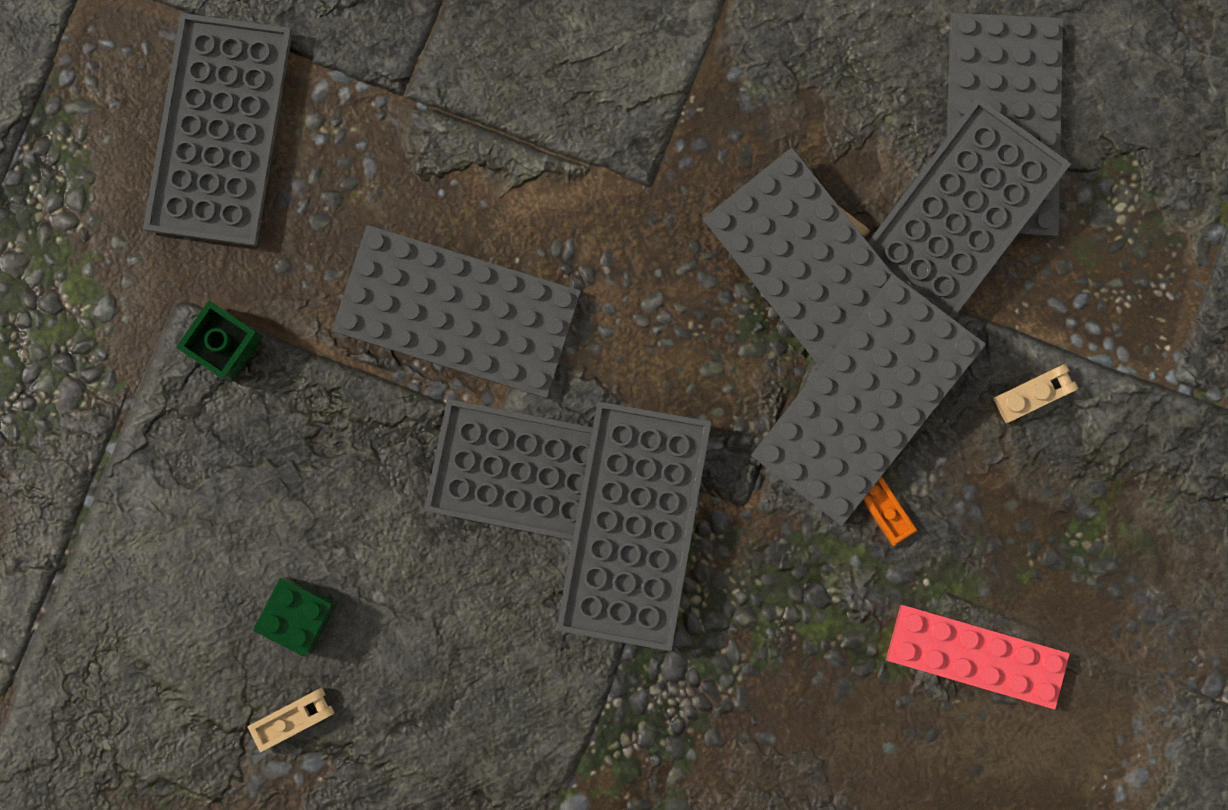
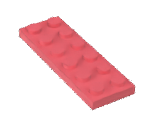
M900 605L886 660L1056 709L1070 653Z

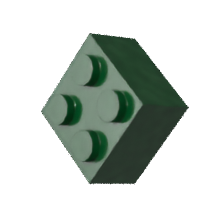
M208 301L176 348L221 379L232 383L264 336L218 305Z
M289 577L279 578L252 631L306 657L311 655L338 602Z

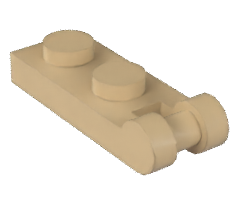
M1066 363L994 397L993 399L1005 423H1009L1079 389L1076 382L1071 381L1067 373L1070 370ZM1057 377L1061 387L1055 390L1050 380Z
M322 687L247 726L260 753L335 713L332 706L328 707L323 697L326 694ZM313 702L318 712L311 716L306 705Z

